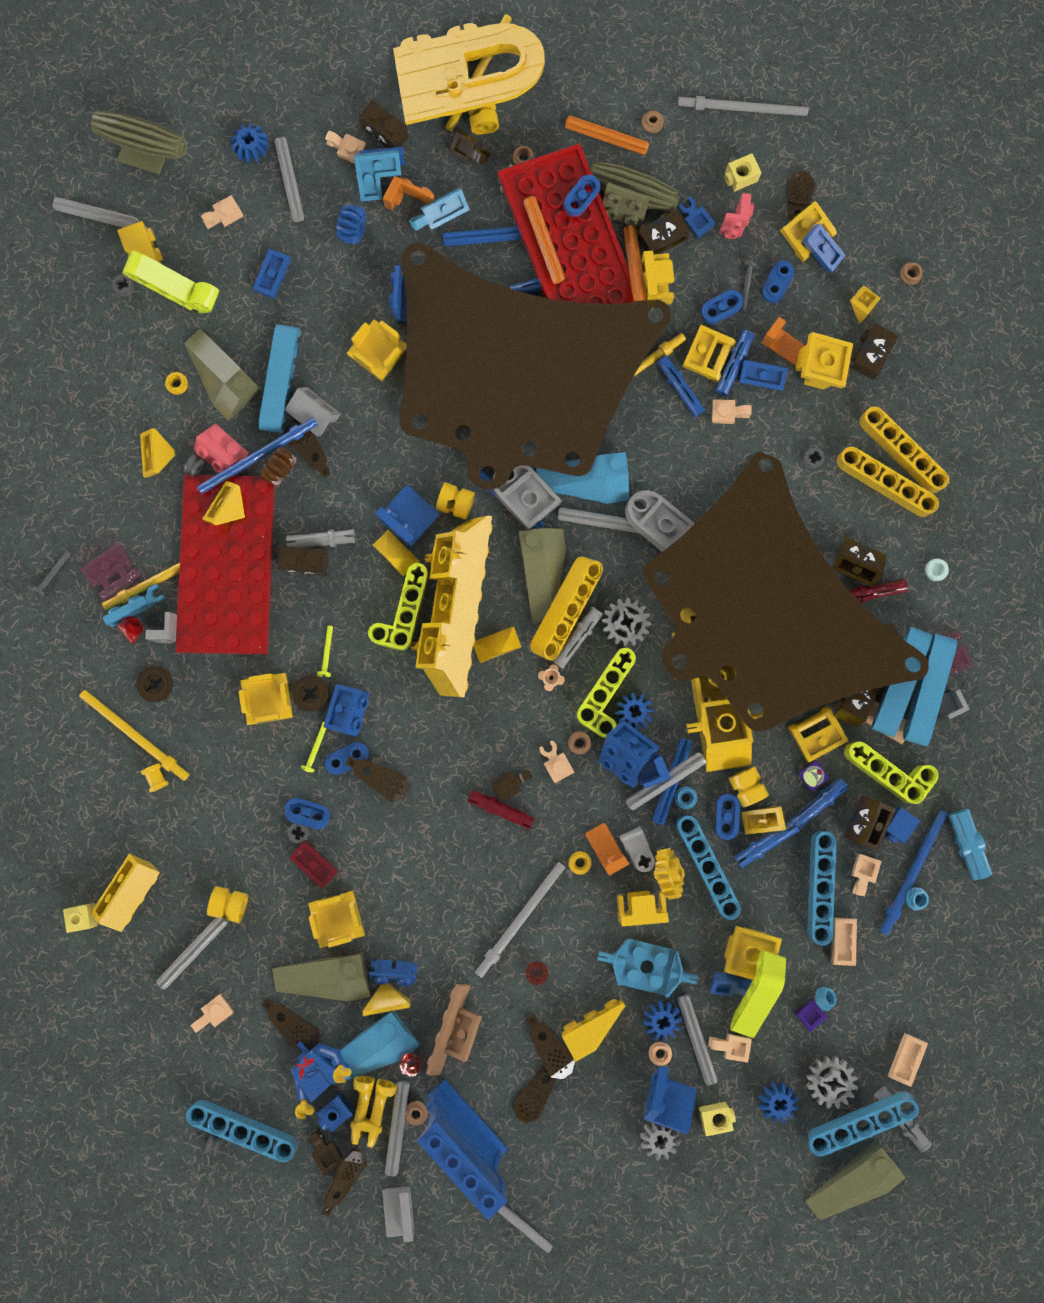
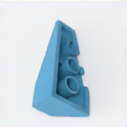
M626 452L596 456L591 470L583 476H572L536 468V473L554 493L606 504L629 501V476ZM580 459L567 461L566 464L570 467H575L579 464Z
M395 1010L388 1011L340 1049L343 1060L349 1065L347 1068H350L352 1072L349 1077H344L345 1080L403 1060L421 1045Z

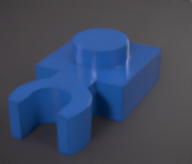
M688 197L687 203L690 207L685 208L680 203L678 210L680 214L687 216L684 221L689 230L698 239L715 226V222L703 206L697 210L695 200L692 197Z

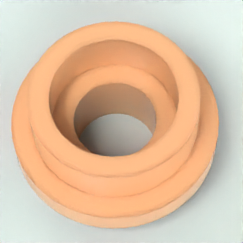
M655 1042L651 1045L649 1058L652 1063L663 1066L671 1060L672 1051L668 1044L665 1042ZM662 1049L664 1051V1055L662 1057H657V1050Z

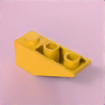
M143 221L117 230L124 250L128 255L131 251H136L158 263L163 261L159 248H155L153 241L156 240L151 227L147 228Z
M617 999L610 1000L604 1005L605 1008L599 1012L596 1010L590 1011L584 1015L585 1019L579 1023L573 1021L563 1027L564 1031L561 1032L562 1038L575 1062L597 1050L625 1007L622 999L619 1001Z

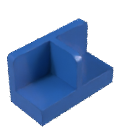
M656 753L643 766L638 782L645 789L671 778L660 754Z

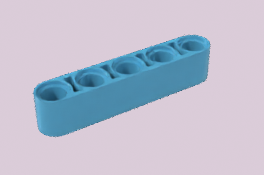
M279 324L275 326L259 417L260 430L277 433L284 432L282 426L283 422L286 421V402L290 398L291 386L289 384L294 374L295 364H293V361L297 356L299 344L297 343V337H300L299 327Z
M910 626L904 640L926 656L933 635ZM910 657L905 662L909 671L917 672L920 670L921 663L917 658ZM917 680L886 686L871 729L893 738L895 737Z
M936 633L932 634V641L926 654L929 664L928 672L922 679L917 681L903 731V740L927 746L931 740L957 647L956 639Z
M688 815L680 816L675 824L676 830L718 913L727 920L736 919L741 912L740 904L697 820ZM686 819L692 822V828L688 832H684L681 828L682 822ZM700 840L703 845L701 851L693 852L692 843ZM706 861H711L713 864V869L709 873H704L702 870V865ZM716 882H722L723 890L718 894L714 893L713 885ZM729 902L733 903L734 910L730 914H725L723 911L724 905Z
M822 830L815 832L811 838L807 935L814 943L824 946L830 943L833 936L836 838L832 833ZM823 835L828 838V843L825 847L819 845V838ZM825 858L827 866L824 870H819L818 862L820 859ZM824 881L826 889L823 893H818L817 885ZM819 905H824L825 913L822 916H817L816 908ZM823 928L824 936L821 939H816V930Z
M899 1092L810 1130L808 1134L810 1150L816 1156H825L916 1118L919 1111L918 1105L910 1093ZM904 1102L912 1103L911 1107L907 1110L900 1108ZM882 1111L890 1113L885 1119L878 1117ZM860 1120L868 1121L865 1127L861 1128L856 1125ZM838 1129L847 1131L844 1136L835 1135ZM817 1138H822L825 1140V1142L822 1145H816L813 1143L814 1140Z
M206 1100L196 1101L186 1113V1119L190 1125L279 1162L289 1161L297 1150V1140L292 1135ZM195 1108L201 1109L204 1112V1117H198L195 1114ZM216 1117H222L226 1122V1126L218 1125ZM244 1126L247 1129V1134H240L237 1127ZM259 1135H266L269 1143H262L259 1140ZM281 1144H287V1145H289L290 1148H291V1151H290V1152H284V1151H282L280 1145H281Z

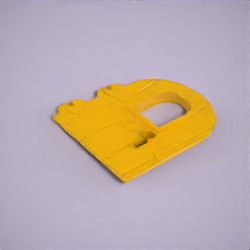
M468 23L463 24L464 30H461L460 26H455L449 29L445 36L431 39L426 34L418 35L416 37L417 41H414L413 37L403 40L401 46L393 48L406 125L506 102L524 94L536 84L543 72L545 53L541 41L533 32L525 27L506 23L492 24L479 28L476 24ZM502 53H513L520 56L518 64L506 72H497L472 79L468 76V61Z

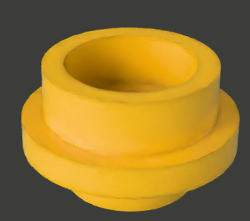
M174 372L166 378L165 386L170 393L179 395L186 391L188 380L182 373ZM179 380L181 382L180 386L174 387V382Z
M582 851L573 853L569 858L571 871L579 875L587 873L591 868V858L589 855ZM579 858L584 860L582 867L576 866V860Z

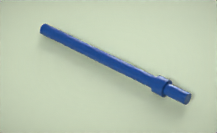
M313 417L299 426L291 427L288 433L198 485L197 488L203 494L274 452L277 448L284 446L294 439L297 441L304 436V433L318 425Z
M939 809L893 905L889 906L885 913L887 917L880 929V932L885 935H889L895 920H899L902 914L900 910L906 900V895L912 888L948 813Z

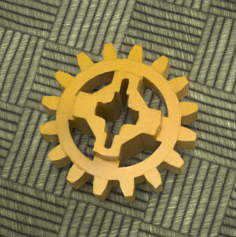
M670 848L657 851V855H655L657 862H655L654 877L659 884V888L664 892L665 897H668V900L682 897L681 892H683L682 885H684L683 878L685 873L679 858L674 856V851Z

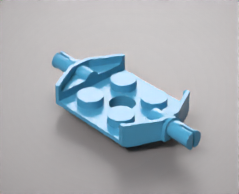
M627 938L615 953L610 954L602 951L598 953L597 961L613 965L616 981L619 986L624 985L664 995L668 998L681 982L697 984L698 975L686 973L683 970L677 950ZM645 960L653 963V969L649 973H644L640 969L641 963Z

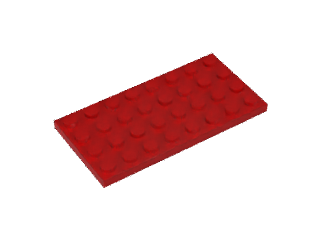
M580 143L498 171L497 176L545 298L591 304L634 302L629 268L600 194H597L583 214L578 217L569 216L564 210L563 203L569 192L583 176L592 175ZM584 187L585 191L591 192L589 187ZM531 196L536 197L565 276L564 281L557 284L552 282L524 206L525 199ZM571 203L572 208H578L575 203Z
M184 475L175 652L268 655L275 486L264 480L262 476H232L201 494L197 486L215 475H195L194 478L191 475ZM228 481L237 484L241 491L245 518L219 525L203 520L224 483Z

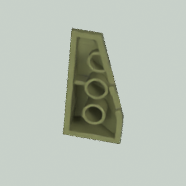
M201 329L184 343L213 406L228 421L261 392L251 378Z
M540 528L519 531L532 623L543 621L560 589L566 556L563 529Z
M363 951L272 968L276 992L341 1001H353L371 997Z
M874 1140L805 1202L816 1216L823 1220L889 1193L906 1177L883 1148Z

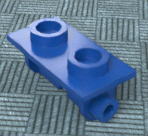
M376 959V961H371V970L375 972H369L370 980H374L376 984H388V981L397 982L400 986H410L411 983H416V975L412 974H417L418 964L397 961L396 969H392V960Z

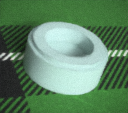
M933 559L925 566V575L931 581L943 580L949 572L947 563L942 559Z

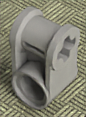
M639 826L620 835L619 838L623 842L624 849L634 867L641 872H648L653 869L655 860L641 827ZM641 855L650 860L647 862L646 868L643 865H638V862L641 861Z

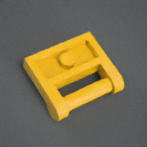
M816 201L812 202L780 230L801 262L808 259L811 253L801 242L815 224H821L831 238L837 234L835 227Z
M700 325L682 367L705 376L709 380L719 382L722 376L720 374L730 350L735 347L736 341L731 337ZM718 342L723 346L713 369L707 367V364Z
M828 705L821 708L819 713L804 721L788 726V730L796 741L806 762H811L848 742L846 735ZM825 719L828 721V726L805 738L800 733Z

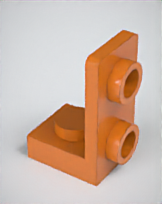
M394 176L383 197L384 207L392 211L395 205H400L403 193L426 204L435 201L434 194L428 188H419L413 185L409 179Z
M779 317L761 343L796 367L799 350L805 345L782 329L786 321Z
M605 823L586 832L587 839L608 875L629 865Z

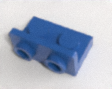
M336 684L323 727L358 736L359 730L362 727L363 715L368 706L369 693Z

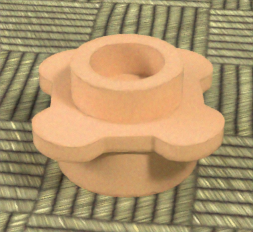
M550 665L549 669L540 671L538 674V678L545 684L544 688L547 691H552L553 687L558 684L562 685L565 681L564 677L558 672L557 665Z

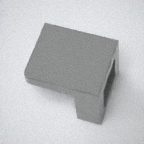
M959 689L943 694L938 712L941 720H949L970 710Z

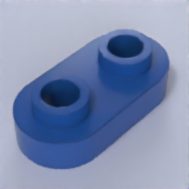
M583 176L566 196L563 207L569 216L578 217L583 214L599 193L600 182L595 176ZM584 187H589L591 192L585 191ZM571 203H575L578 208H572Z
M779 261L774 265L762 288V297L766 302L777 303L784 296L794 276V267L791 263ZM780 269H785L787 273L782 274ZM770 288H775L777 293L771 292Z
M729 290L707 301L701 310L702 320L707 324L713 325L736 314L743 305L742 295L738 291ZM731 300L735 305L731 307L727 304V301ZM712 310L715 312L716 315L711 317L709 316L708 311Z
M355 742L329 754L325 760L327 771L331 774L339 775L353 769L345 764L350 756L357 761L367 760L369 757L367 746L363 743ZM356 749L361 751L359 758L353 756V752ZM335 759L340 761L338 768H335L332 764Z
M723 794L716 801L715 832L718 837L725 840L733 839L739 831L740 803L737 797L732 794ZM725 801L731 803V807L728 810L723 807ZM724 824L730 826L728 832H723L722 826Z
M299 798L291 799L285 805V816L293 823L313 829H323L329 824L330 812L323 805ZM294 811L300 812L299 814H293ZM320 817L322 820L316 821L315 818Z

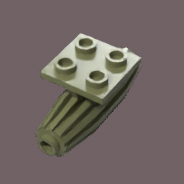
M100 110L95 111L92 116V132L121 146L117 161L160 175L165 158L179 159L181 155L184 156L186 154L187 143L184 137L157 123L124 113Z
M594 161L591 173L599 180L600 191L605 193L603 204L610 220H616L640 229L647 209L665 212L671 211V208L676 209L680 196L676 195L678 190L655 177L621 165Z

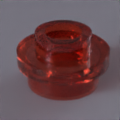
M535 961L526 968V978L531 984L541 985L548 979L549 972L544 963ZM535 969L541 970V976H533V971Z
M413 1052L405 1054L399 1062L401 1072L407 1076L417 1075L423 1065L421 1057ZM414 1061L412 1065H407L409 1062Z

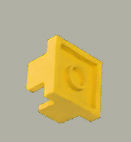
M644 251L641 264L647 300H661L667 305L672 304L674 293H669L668 284L674 282L672 260H669V253L653 255V251Z
M374 319L370 325L365 322L352 337L353 346L349 349L347 355L382 382L406 353L407 344L400 339L399 334L382 320L378 323Z
M814 332L810 333L807 345L799 350L795 369L796 371H802L801 378H805L804 385L819 389H826L830 386L845 387L853 343Z
M286 673L264 674L240 680L242 690H239L241 711L246 715L247 725L293 718Z
M354 891L308 903L311 913L309 922L313 937L318 940L320 948L326 946L333 947L365 936Z
M649 891L629 892L627 894L628 911H624L623 896L621 894L617 895L618 921L621 926L669 922L664 892L658 891L659 908L655 906V896L650 895Z
M735 926L733 935L729 936L724 955L726 958L724 971L753 980L756 975V965L760 952L765 950L778 955L782 939L758 930Z

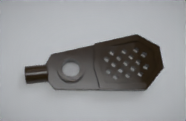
M797 171L787 180L788 223L795 218V212L801 213L811 204L816 183L809 172Z
M296 419L286 425L284 434L288 433L291 427L299 426L301 423ZM309 430L303 434L305 437L289 442L312 470H319L324 478L331 474L326 466L328 460L313 432ZM314 454L319 455L317 462L311 460Z
M349 756L345 763L354 769V774L391 802L403 799L409 790L407 777L403 774L366 759L357 761ZM365 767L371 768L372 772L370 775L363 774Z
M268 998L261 1004L269 1012V1020L293 1048L301 1041L311 1051L320 1043L319 1030L283 1004L275 1005ZM280 1012L286 1016L283 1021L278 1019V1013Z
M534 1014L527 1017L526 1020L531 1027L529 1034L549 1076L564 1079L573 1072L575 1063L573 1056L545 1023H539ZM539 1032L546 1033L545 1040L541 1041L538 1039Z
M542 1065L513 1102L516 1117L524 1123L539 1119L557 1079L550 1077V1081L547 1083L541 1081L543 1075L549 1076L545 1065Z
M351 1148L341 1158L332 1178L333 1182L325 1197L326 1206L321 1213L322 1215L329 1216L333 1208L342 1202L367 1166L363 1152L360 1149Z

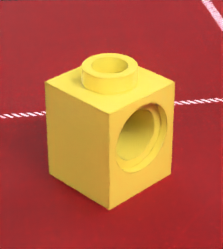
M753 154L728 163L724 178L726 184L732 186L735 192L758 182L761 171ZM737 172H743L746 176H739Z
M95 903L63 909L67 933L98 926L96 919L91 914Z
M726 1102L698 1107L702 1128L706 1136L734 1131L732 1123L736 1122L733 1108H729ZM716 1114H723L721 1122L715 1123L712 1121Z

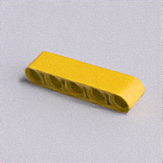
M874 406L862 414L859 421L862 429L925 490L930 493H937L948 485V474L882 409ZM868 415L873 416L876 419V423H871L868 420ZM884 431L890 432L892 439L886 438ZM900 446L907 449V455L901 453ZM916 462L922 463L923 471L916 467ZM932 477L938 479L939 486L933 484Z
M848 447L838 455L837 465L841 470L917 516L926 517L938 509L939 501L934 494L855 447ZM844 456H851L853 464L847 463ZM864 466L871 469L872 475H867L864 472ZM883 478H888L890 480L891 487H888L883 483ZM903 489L910 493L909 499L903 496ZM922 501L928 503L929 510H925L922 507Z
M583 556L575 560L531 641L530 648L534 654L548 660H554L559 655L602 575L603 567L600 562Z

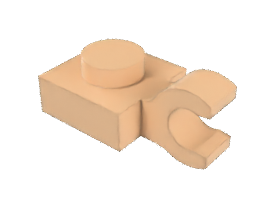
M328 131L325 140H327L326 145L338 149V157L355 163L354 154H359V151H363L366 147V142L348 134H345L344 139H342L336 133Z
M231 195L212 205L214 212H206L201 216L207 229L220 222L226 227L243 217V214Z
M735 400L712 401V423L734 424L735 418H750V405L735 407Z
M857 854L851 876L857 877L852 890L853 894L865 896L868 882H876L881 865L880 860Z
M219 994L201 1008L204 1015L190 1026L195 1032H198L209 1022L216 1027L233 1014L234 1011L223 995Z
M727 1033L726 1040L709 1036L708 1046L713 1050L724 1051L723 1057L725 1059L748 1063L752 1039Z

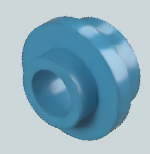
M683 786L676 791L674 800L680 808L690 809L697 802V794L693 788ZM684 793L690 796L688 802L682 801L681 797Z
M913 887L908 891L906 903L909 908L921 910L928 905L929 897L925 890Z
M826 987L818 988L815 995L816 1004L823 1011L831 1010L836 1005L834 991Z

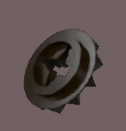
M151 666L139 674L136 687L139 695L146 701L160 702L167 699L173 691L174 681L166 669ZM149 677L156 681L161 680L159 683L160 690L156 688L150 689L152 682Z
M304 676L293 686V701L297 707L304 711H317L325 705L329 698L328 687L317 676ZM317 686L314 692L317 700L310 697L303 701L307 695L303 687L311 690Z

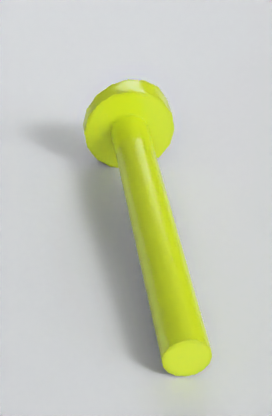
M327 626L322 671L317 672L318 677H322V675L331 677V673L327 672L333 626Z
M325 722L322 723L306 766H301L304 771L314 772V769L311 767L327 729L323 727Z

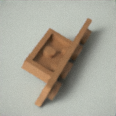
M456 984L451 991V1000L448 1009L443 1015L441 1030L435 1038L436 1045L433 1054L429 1057L427 1063L428 1069L426 1074L430 1076L441 1074L447 1054L463 1062L468 1060L482 1016L463 1008L470 988L467 984Z

